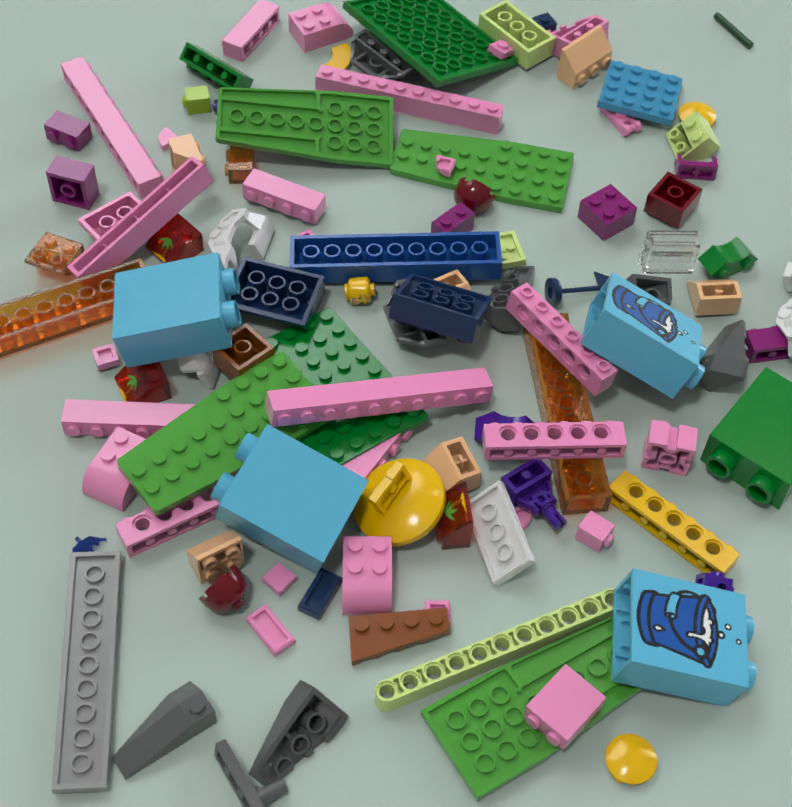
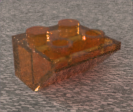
M46 231L24 261L27 264L61 276H70L73 274L67 266L85 250L82 243Z

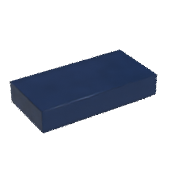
M320 568L300 601L298 611L320 620L340 587L342 577Z

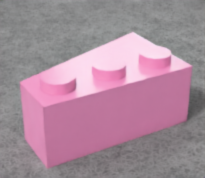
M592 15L575 21V25L568 27L562 25L559 30L553 32L547 30L556 37L553 55L560 58L561 49L598 25L602 26L608 39L609 21L597 15Z

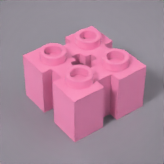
M652 420L643 446L641 467L657 471L663 468L668 469V473L686 476L690 467V461H692L696 451L698 428L687 425H679L678 428L670 427V423L665 421Z

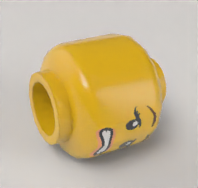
M368 277L350 278L348 283L344 285L345 298L352 305L369 304L372 296H376L375 283H371Z

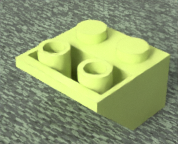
M697 111L665 134L676 159L677 154H681L682 161L703 160L721 148L709 122Z

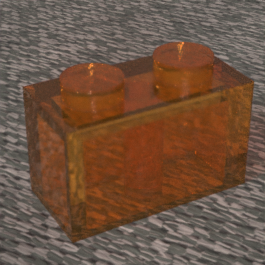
M230 145V150H226V162L229 163L225 164V176H229V184H242L254 169V149Z

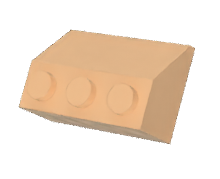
M596 26L561 49L557 79L572 89L584 84L586 80L592 76L594 77L598 72L610 65L613 50L602 26Z

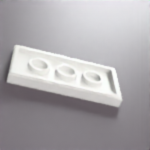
M497 481L465 503L466 515L493 585L499 586L536 563L504 482Z

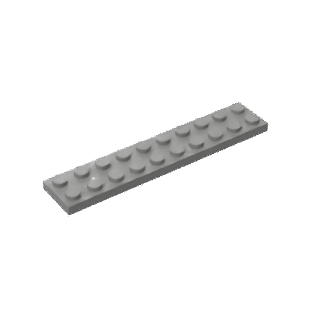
M121 551L71 552L52 778L53 794L108 791Z

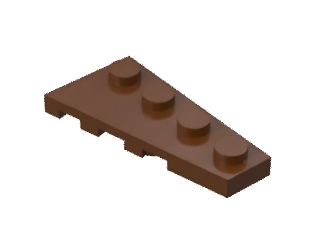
M447 607L348 616L352 666L360 664V661L369 658L382 657V654L393 650L400 651L406 649V646L417 642L421 644L450 634Z

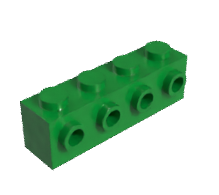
M186 42L179 57L181 61L187 64V68L193 71L198 70L201 72L200 75L208 80L210 78L213 79L214 84L219 87L250 88L254 81L253 78L203 48Z

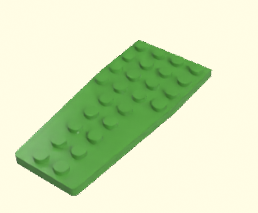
M221 87L218 90L215 141L219 144L330 163L390 169V165H393V97L340 91Z
M402 129L394 151L393 165H390V174L454 191L459 179L466 178L465 181L468 182L471 179H475L491 189L490 194H495V201L562 213L574 153L507 140L501 141ZM437 155L456 159L450 178L442 175L437 170Z
M281 350L241 376H237L121 456L117 460L118 469L155 515H160L216 486L224 472L231 476L237 475L243 462L234 457L247 433L249 432L259 438L266 425L271 426L265 409L267 391L313 385ZM329 421L274 428L299 441Z
M613 615L490 671L421 710L420 715L476 801L542 763L561 749L559 746H553L546 739V735L539 729L532 728L523 716L528 703L565 664L606 696L602 709L576 737L644 689L611 681Z

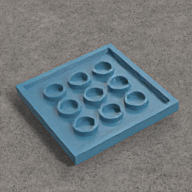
M611 60L597 107L671 126L683 78Z

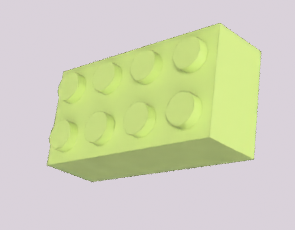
M504 0L479 14L478 27L495 41H506L508 45L514 48L513 55L518 58L517 63L526 70L553 55L556 37L508 0Z

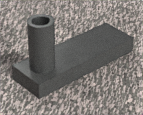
M226 739L215 744L214 757L243 807H264L265 804L288 793L287 785L282 778L255 791Z

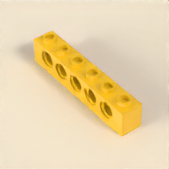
M624 470L608 486L604 498L607 502L702 573L718 571L725 573L726 576L735 566L740 554L731 545L725 544L712 531L706 530L694 518L680 511L675 504L665 500L656 490L646 486L635 475H631Z

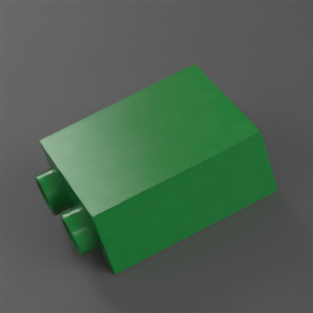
M765 367L710 433L700 460L706 464V467L713 475L723 479H731L745 488L748 496L760 504L768 503L778 510L792 493V382Z

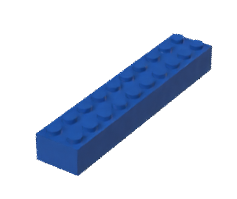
M499 231L290 236V268L325 276V283H348V280L354 277H368L370 282H396L397 280L407 278L411 273L435 279L456 269L459 270L466 280L501 279L502 271Z

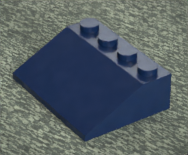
M244 256L237 270L240 294L232 295L231 301L236 300L242 313L305 328L319 308L324 296L325 276Z
M411 273L393 294L388 318L394 319L399 324L413 325L419 330L436 332L437 335L442 337L456 338L461 343H473L493 297Z

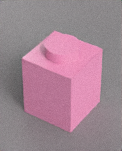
M590 510L578 526L575 539L600 553L604 546L608 548L614 540L615 536L612 533L615 525Z

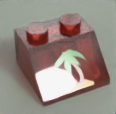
M179 213L149 238L145 245L146 249L162 263L192 258L204 251L202 233Z
M160 362L127 368L125 365L114 377L124 402L160 403L172 399L169 381Z
M461 482L446 491L445 508L437 523L438 527H435L436 541L441 542L442 550L470 547L474 522L466 482Z

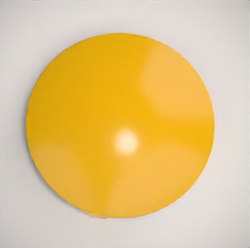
M688 102L680 107L678 115L681 121L697 111L709 122L712 128L716 120V113L709 105L702 102Z
M622 734L615 737L608 744L605 752L607 768L612 774L613 779L618 783L642 784L650 780L657 769L658 760L653 746L646 739L635 734Z

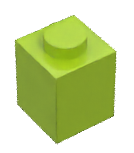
M207 85L184 88L185 96H182L183 108L187 107L188 115L211 113Z

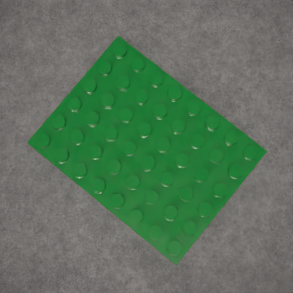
M349 0L343 3L342 8L350 16L354 17L362 26L366 27L374 36L378 37L386 46L390 47L398 56L402 57L437 88L517 65L518 58L514 55L501 60L488 51L489 44L496 41L445 0Z
M330 307L314 314L305 328L293 325L265 339L274 347L275 354L282 350L313 386L393 377ZM424 410L331 420L300 439L299 442L338 464L344 465L400 433L401 437L406 432L412 431L428 422L429 415Z

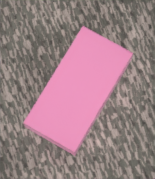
M266 604L246 617L248 625L274 657L295 644L294 637Z

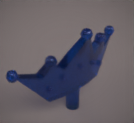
M77 536L75 540L78 544L72 548V552H94L93 545L99 546V541H106L107 539L88 536L81 540Z

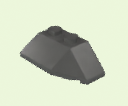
M367 29L352 36L350 63L364 74L395 81L404 78L416 70Z
M407 278L397 280L383 306V311L396 341L424 348L446 343L445 337L437 335L436 332L419 330L413 325L399 324L394 319L388 318L393 294Z

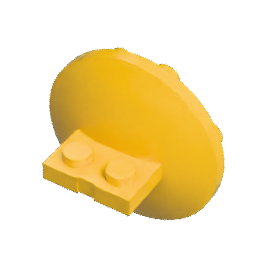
M410 458L396 459L380 465L367 477L369 482L354 507L356 522L366 536L392 537V546H402L426 536L435 527L445 508L446 490L438 473L427 463Z

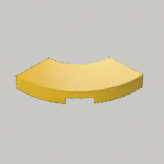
M348 43L332 47V59L324 65L348 70L351 58V48Z

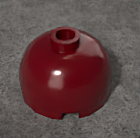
M466 178L459 179L454 191L456 205L459 202L463 203L475 212V215L486 212L495 198V194H490L491 189L475 179H471L470 182L465 181Z
M235 564L230 567L233 571L232 573L229 571L227 573L224 572L204 592L207 597L203 595L199 598L213 612L226 613L231 609L236 612L246 602L243 597L248 590V583L242 571Z

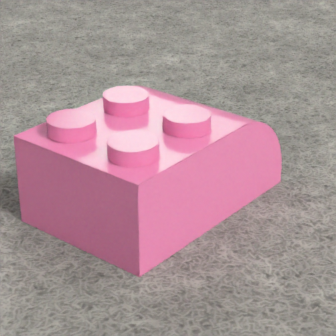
M320 3L288 14L289 32L305 53L352 38L354 35L351 26L331 3Z
M129 191L79 218V225L96 241L133 209L140 200Z
M117 427L88 466L82 482L83 494L124 512L137 492L118 469L117 460L146 439Z
M343 536L342 615H367L391 612L392 537Z

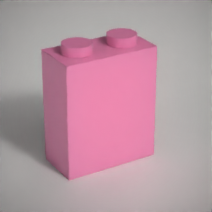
M565 664L528 703L523 717H525L526 722L532 728L539 729L545 734L546 739L553 746H559L564 751L602 709L606 696Z

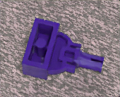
M531 459L501 477L500 481L504 482L513 507L518 506L523 510L531 511L535 517L538 515L539 517L544 516L555 531L566 525L567 520L554 507L557 504V499L552 494L550 483L552 471L541 459Z

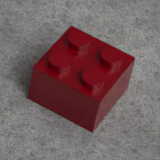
M668 171L648 193L644 211L679 229L697 208L703 189Z

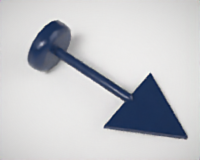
M594 271L598 286L562 289L561 283L557 278H548L544 288L545 299L552 307H556L561 303L563 294L600 291L609 276Z

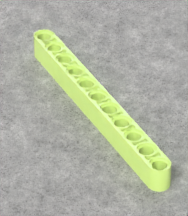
M614 589L604 590L382 680L375 689V705L384 712L395 710L521 658L613 615V606L608 605L606 602L613 603ZM584 611H590L594 615H588ZM563 620H569L572 624H567ZM541 629H548L550 633H544ZM518 638H526L528 642H522ZM496 647H504L506 651H499ZM481 656L484 658V660L479 661L474 659L473 657ZM458 665L462 669L454 670L450 666ZM435 674L439 678L433 680L428 678V675ZM410 683L416 687L414 689H407L404 685ZM383 693H389L393 697L385 699L380 695H382Z

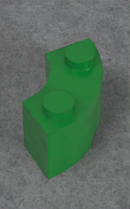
M735 237L724 245H712L698 260L711 276L724 279L743 270L751 269L758 258L742 240Z

